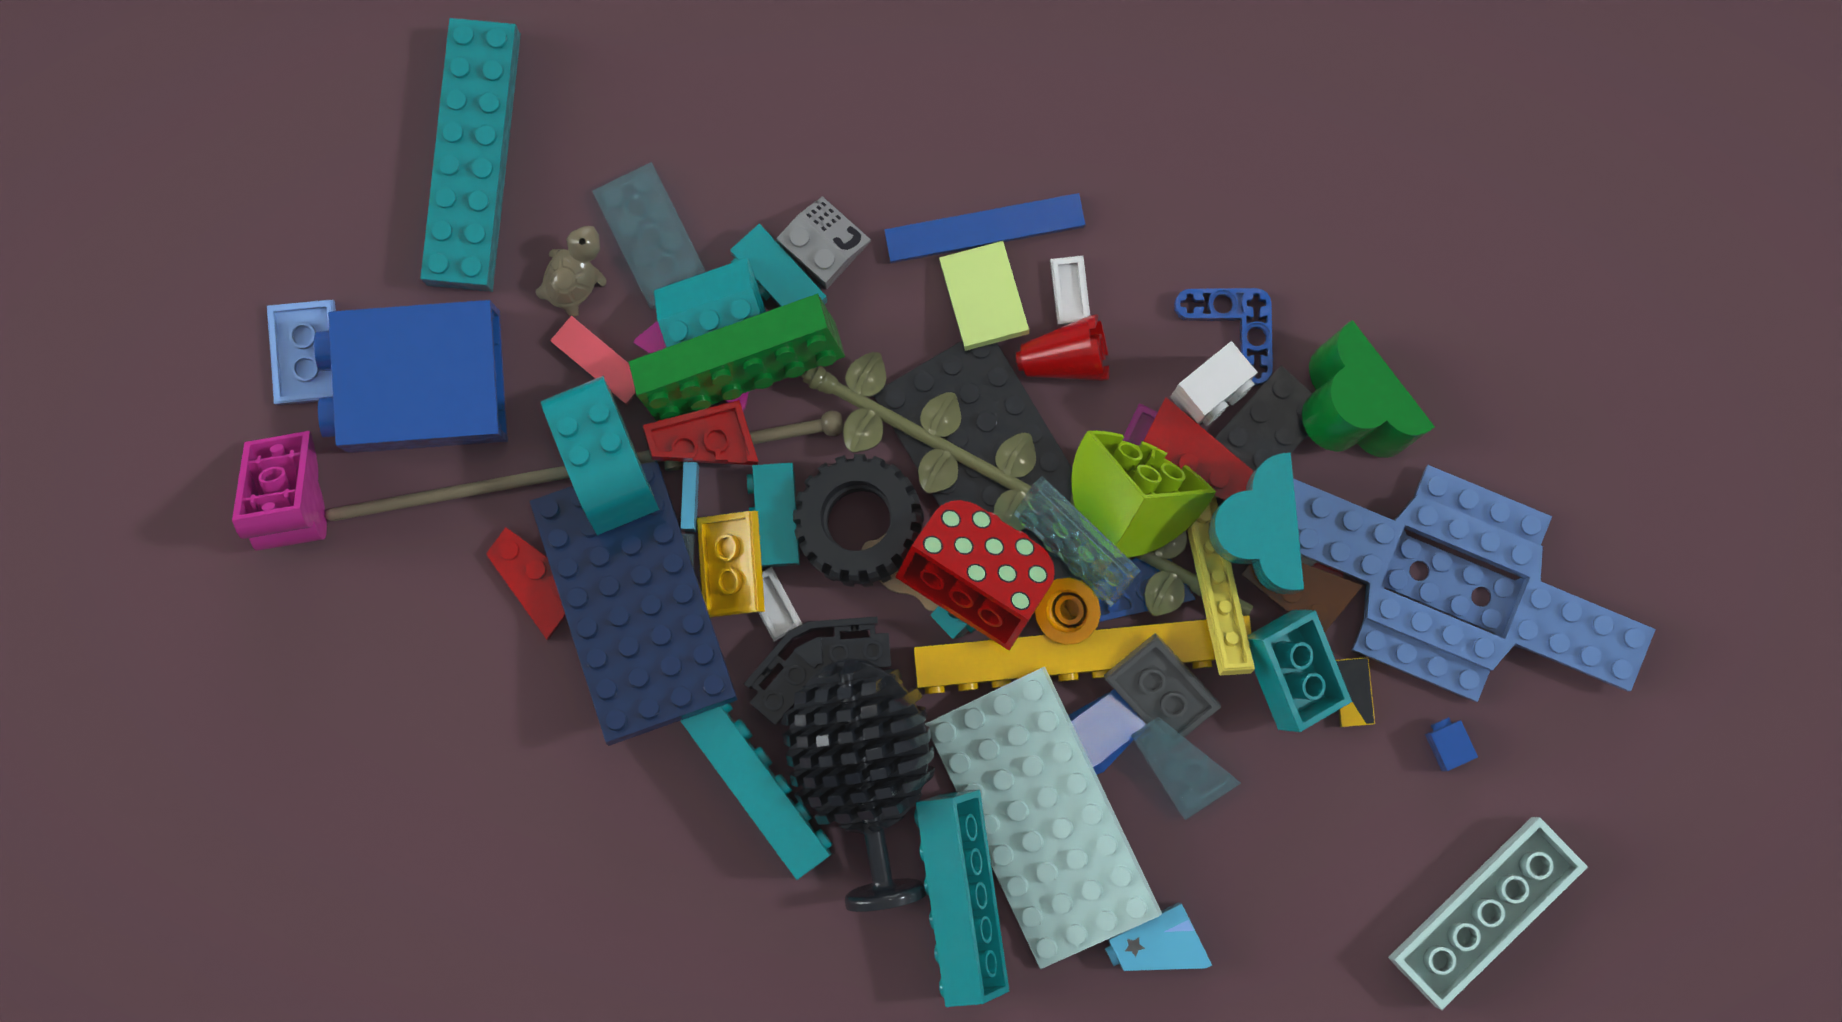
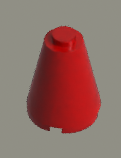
M1098 314L1089 315L1021 344V351L1016 352L1018 370L1024 371L1027 377L1093 381L1109 380L1110 367L1109 365L1103 366L1102 361L1105 360V356H1108V349L1101 320L1097 321Z

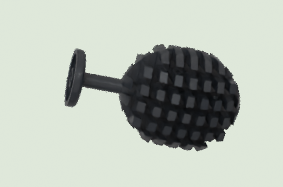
M849 658L828 664L811 675L814 677L801 687L799 691L795 692L794 708L784 713L781 724L790 725V729L782 734L784 745L790 747L786 754L787 765L794 767V770L789 775L791 785L796 787L802 785L803 789L794 794L798 802L802 806L810 802L811 807H816L814 809L818 814L815 815L818 824H830L836 821L840 824L839 827L846 829L844 831L864 834L873 883L860 886L847 893L845 896V906L849 911L869 912L907 905L926 896L922 881L912 878H892L884 829L905 817L903 815L916 805V802L919 801L923 794L921 793L923 786L933 778L936 767L928 765L934 758L933 747L928 744L931 738L930 728L924 725L927 719L926 707L916 706L915 704L923 698L919 690L913 686L906 690V687L901 685L903 681L900 680L902 676L898 668L884 671L877 667L879 666L878 664L870 661Z

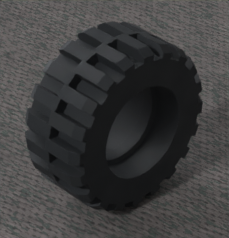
M854 454V458L846 459L845 455L835 458L836 463L830 466L825 462L818 467L820 472L815 477L809 475L805 480L806 488L803 492H798L795 500L798 506L797 510H793V521L797 526L794 532L801 550L818 571L834 582L837 580L842 582L843 585L854 587L855 584L869 587L873 586V582L879 580L883 583L891 580V575L899 571L912 544L923 530L924 512L912 483L908 477L902 474L899 468L893 464L888 465L884 459L876 456L869 459L866 458L865 454ZM860 491L874 493L886 503L890 512V527L886 535L876 545L865 550L850 551L841 547L833 540L828 528V518L832 508L841 498L848 494Z

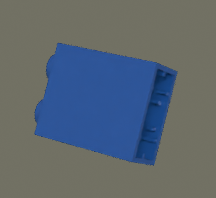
M491 300L328 312L329 331L315 332L314 352L317 368L319 371H332L333 397L319 398V428L323 438L335 437L336 446L348 453L508 442L500 310Z

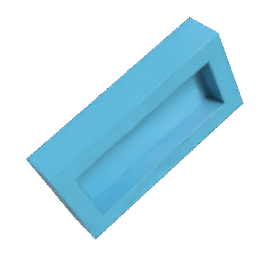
M683 462L681 530L687 532H697L699 465L697 462Z

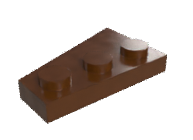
M1302 563L1304 590L1296 594H1278L1270 591L1259 582L1252 564H1249L1241 575L1287 612L1293 609L1316 610L1324 632L1327 631L1363 586Z

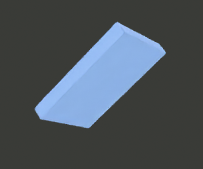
M334 300L267 306L275 405L318 402L321 397H333L332 371L318 370L314 352V336L316 331H329L328 312L336 311Z

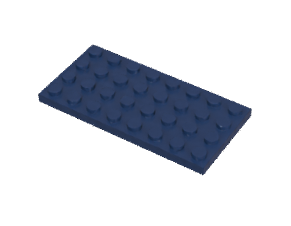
M657 461L641 465L659 510L600 535H597L591 526L573 486L530 501L604 739L608 746L738 700Z

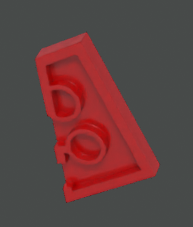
M740 400L645 424L642 427L651 460L758 465L759 462Z

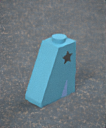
M1176 903L1162 910V914L1157 918L1107 939L1110 946L1105 948L1112 965L1120 964L1121 969L1124 971L1205 969L1212 966L1182 903Z

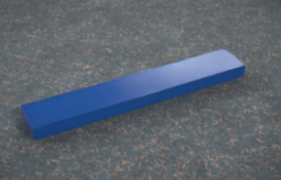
M1077 193L884 229L890 263L981 247L1000 241L1009 242L1084 228L1085 220L1080 195Z

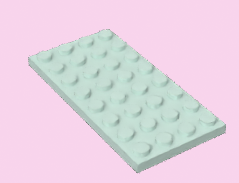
M1045 667L925 723L930 728L931 738L956 791L980 790L991 866L1040 969L1157 918L1162 914Z

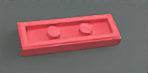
M571 315L550 340L551 343L593 378L596 379L604 376L611 392L628 405L636 395L629 363Z

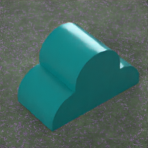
M1291 452L1277 454L1265 460L1250 476L1246 491H1241L1228 497L1215 510L1209 523V539L1214 550L1223 559L1231 563L1252 564L1259 582L1270 591L1278 594H1296L1304 590Z

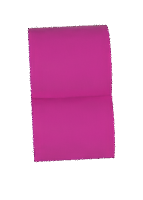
M304 431L244 442L232 522L238 536L241 539L249 538L252 547L256 551L325 539L327 533L326 511L318 483V462L311 432Z

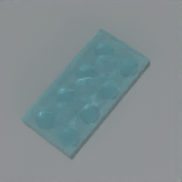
M652 162L592 191L651 310L656 308L654 290L706 272Z
M1042 476L1032 485L1014 513L1024 528L1031 530L1043 542L1048 551L1056 554L1068 566L1072 574L1080 577L1093 589L1095 595L1100 600L1105 601L1110 607L1122 597L1141 571Z

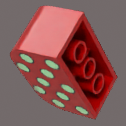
M955 500L941 505L934 512L912 544L895 578L1010 651L1053 583L1055 570L1048 552L1041 545L1031 540L1027 534L1014 529L1003 522L996 514L988 512L974 503Z

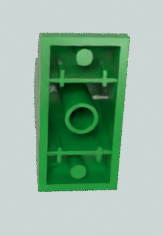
M1353 320L1348 322L1313 353L1309 362V375L1316 391L1306 399L1303 405L1302 421L1309 437L1320 447L1330 451H1344L1358 444L1363 450L1373 456L1388 458L1399 454L1435 427Z

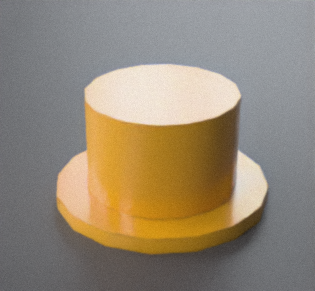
M1067 577L1057 578L1053 581L1035 610L1036 621L1045 635L1055 642L1066 645L1077 644L1090 637L1098 627L1101 611L1099 599L1093 589L1081 580Z

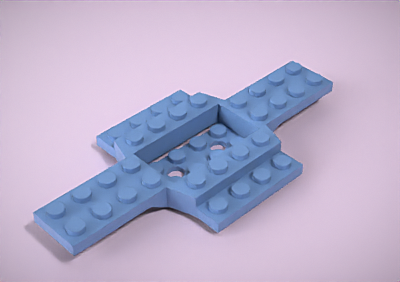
M1430 465L1425 467L1414 497L1394 520L1293 478L1301 556L1366 584L1364 619L1352 646V651L1474 702H1478L1490 671L1499 664L1513 646L1536 653L1619 689L1631 692L1656 629L1541 582L1543 551L1541 543L1552 516ZM1404 529L1521 578L1513 580L1412 538L1406 534ZM1414 562H1423L1428 568V575L1422 581H1417L1410 575V566ZM1477 587L1485 588L1490 594V601L1484 607L1477 606L1472 601V592Z

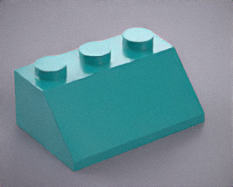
M748 258L654 290L657 321L666 348L766 312Z

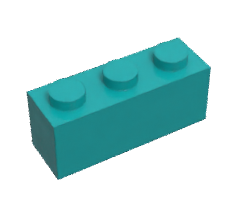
M760 223L730 249L731 255L734 258L731 263L745 258L749 259L760 295L765 301L771 298L778 307L818 293L824 305L828 302L827 296Z
M793 463L752 465L753 474H747L748 494H754L755 507H749V511H758L762 568L800 565L799 542L796 540L794 532L797 526L793 521V510H797Z

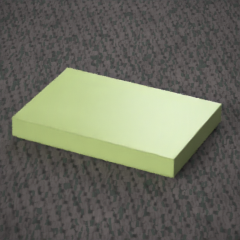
M1003 241L939 257L965 351L1029 334V327Z

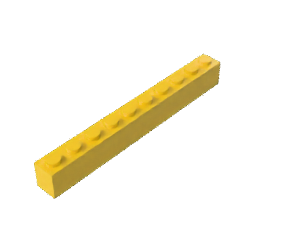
M1247 615L1243 616L1247 635L1251 634L1250 616ZM1207 619L1095 630L1090 637L1077 644L1065 645L1051 640L1047 635L1018 637L1010 651L993 640L914 647L917 688H924L925 694L945 693L944 686L958 685V691L977 690L978 683L991 682L992 688H1000L1011 683V680L1019 679L1042 667L1046 668L1049 676L1058 675L1059 682L1079 680L1078 673L1092 672V678H1104V674L1154 633H1157L1183 663H1192V669L1212 667V661L1216 659Z

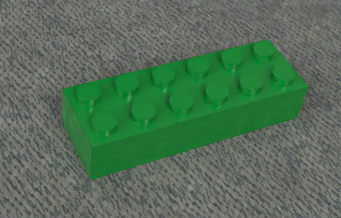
M817 293L628 362L637 397L654 419L660 421L706 409L724 400L737 399L743 393L770 387L774 382L788 377L795 378L801 376L805 371L819 366L832 365L836 360L844 358L845 354L836 323Z

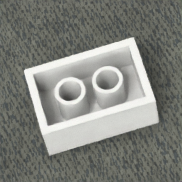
M1231 341L1181 381L1170 398L1197 424L1203 422L1207 427L1229 406L1226 402L1233 406L1247 394L1251 387L1255 385L1252 379L1258 372Z

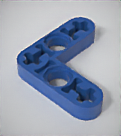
M1258 288L1186 289L1179 293L1175 299L1174 309L1178 317L1183 320H1240L1241 353L1252 366L1254 365V355L1247 356V351L1253 353L1266 351V356H1259V366L1265 368L1266 372H1263L1259 379L1255 378V376L1252 379L1255 384L1254 386L1264 384L1272 375L1273 370L1272 303L1268 293ZM1188 296L1192 297L1194 303H1203V296H1209L1207 303L1209 314H1203L1204 307H1195L1192 313H1187L1186 307H1181L1180 303L1185 302ZM1226 296L1230 299L1232 308L1228 313L1223 314L1215 310L1213 302L1216 297ZM1253 296H1258V301L1264 302L1265 306L1260 307L1258 311V320L1265 318L1266 323L1259 321L1246 322V318L1252 320L1254 317L1253 307L1247 306V302H1251ZM1253 328L1261 329L1266 337L1264 344L1260 346L1250 344L1247 339L1248 331Z

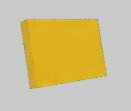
M744 511L697 518L701 589L710 618L765 612L758 511Z

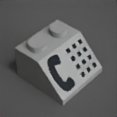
M823 196L799 213L776 238L777 243L826 289L832 285L871 242L870 238Z

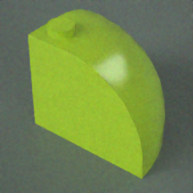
M1097 430L1087 431L1077 449L1073 463L1072 495L1075 509L1083 528L1107 559L1140 556L1163 547L1186 531L1200 517L1214 497L1216 491L1190 467L1184 465L1181 469L1165 459L1167 452L1144 441L1139 446L1123 441L1124 436L1122 434Z

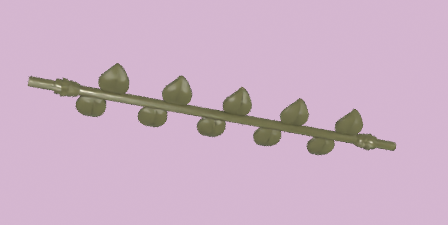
M879 352L867 353L850 365L845 375L847 386L839 383L835 376L831 375L821 366L805 371L801 375L804 378L803 382L809 384V388L818 389V391L826 394H834L860 408L848 416L843 428L844 443L850 452L858 453L876 447L882 440V421L934 448V450L929 451L922 458L918 469L919 484L924 492L928 494L936 493L953 486L958 477V461L1010 489L1002 493L997 499L993 513L1014 529L1021 531L1031 523L1034 514L1032 502L1084 529L1078 518L1072 494L1070 497L1071 508L1017 479L1029 474L1036 464V452L1031 434L1020 433L1001 444L995 456L997 466L995 467L941 438L953 434L958 430L961 423V411L955 393L947 392L930 400L922 410L920 416L921 426L867 398L878 394L886 383L885 366L882 355ZM1086 531L1079 533L1073 539L1069 548V562L1072 570L1077 575H1085L1096 572L1105 566L1108 561L1107 557L1100 552L1098 546ZM1186 531L1157 550L1135 556L1161 571L1150 578L1144 592L1145 605L1153 616L1171 613L1182 605L1185 597L1184 584L1188 585L1194 593L1202 597L1197 574L1195 575L1167 560L1177 557L1184 551L1187 544ZM1239 598L1243 616L1249 615L1253 605Z

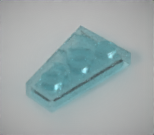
M1159 717L1131 735L1185 820L1241 784L1235 777Z

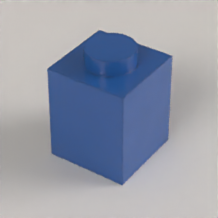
M1449 717L1431 725L1433 731L1425 734L1441 771H1449L1478 758L1461 720L1451 722Z

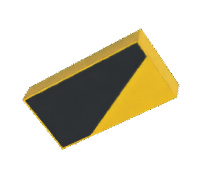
M1369 658L1336 660L1352 700L1350 704L1338 710L1340 727L1375 724Z

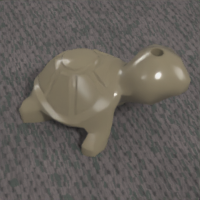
M582 226L570 232L566 239L568 250L552 249L549 252V257H552V260L546 268L542 285L536 289L537 297L548 300L554 306L564 309L569 316H579V305L590 295L596 282L602 287L607 282L601 271L590 263V261L597 257L600 251L599 234L594 226Z

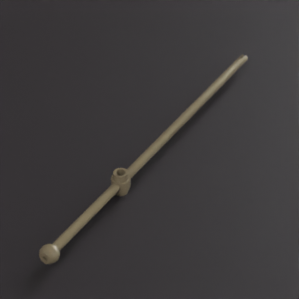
M828 411L822 415V419L752 431L750 435L753 445L824 432L828 436H837L843 432L844 428L842 415L838 411ZM649 450L637 452L641 464L657 461L664 462L665 471L683 469V462L651 460ZM560 466L330 508L325 512V517L329 521H337L570 477L566 467Z

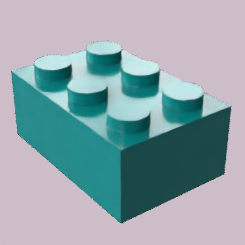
M1293 609L1247 635L1255 667L1254 671L1278 730L1302 732L1352 702L1316 610Z

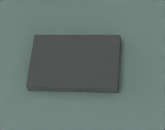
M1154 633L1104 674L1105 680L1169 749L1221 708L1220 702L1157 633Z

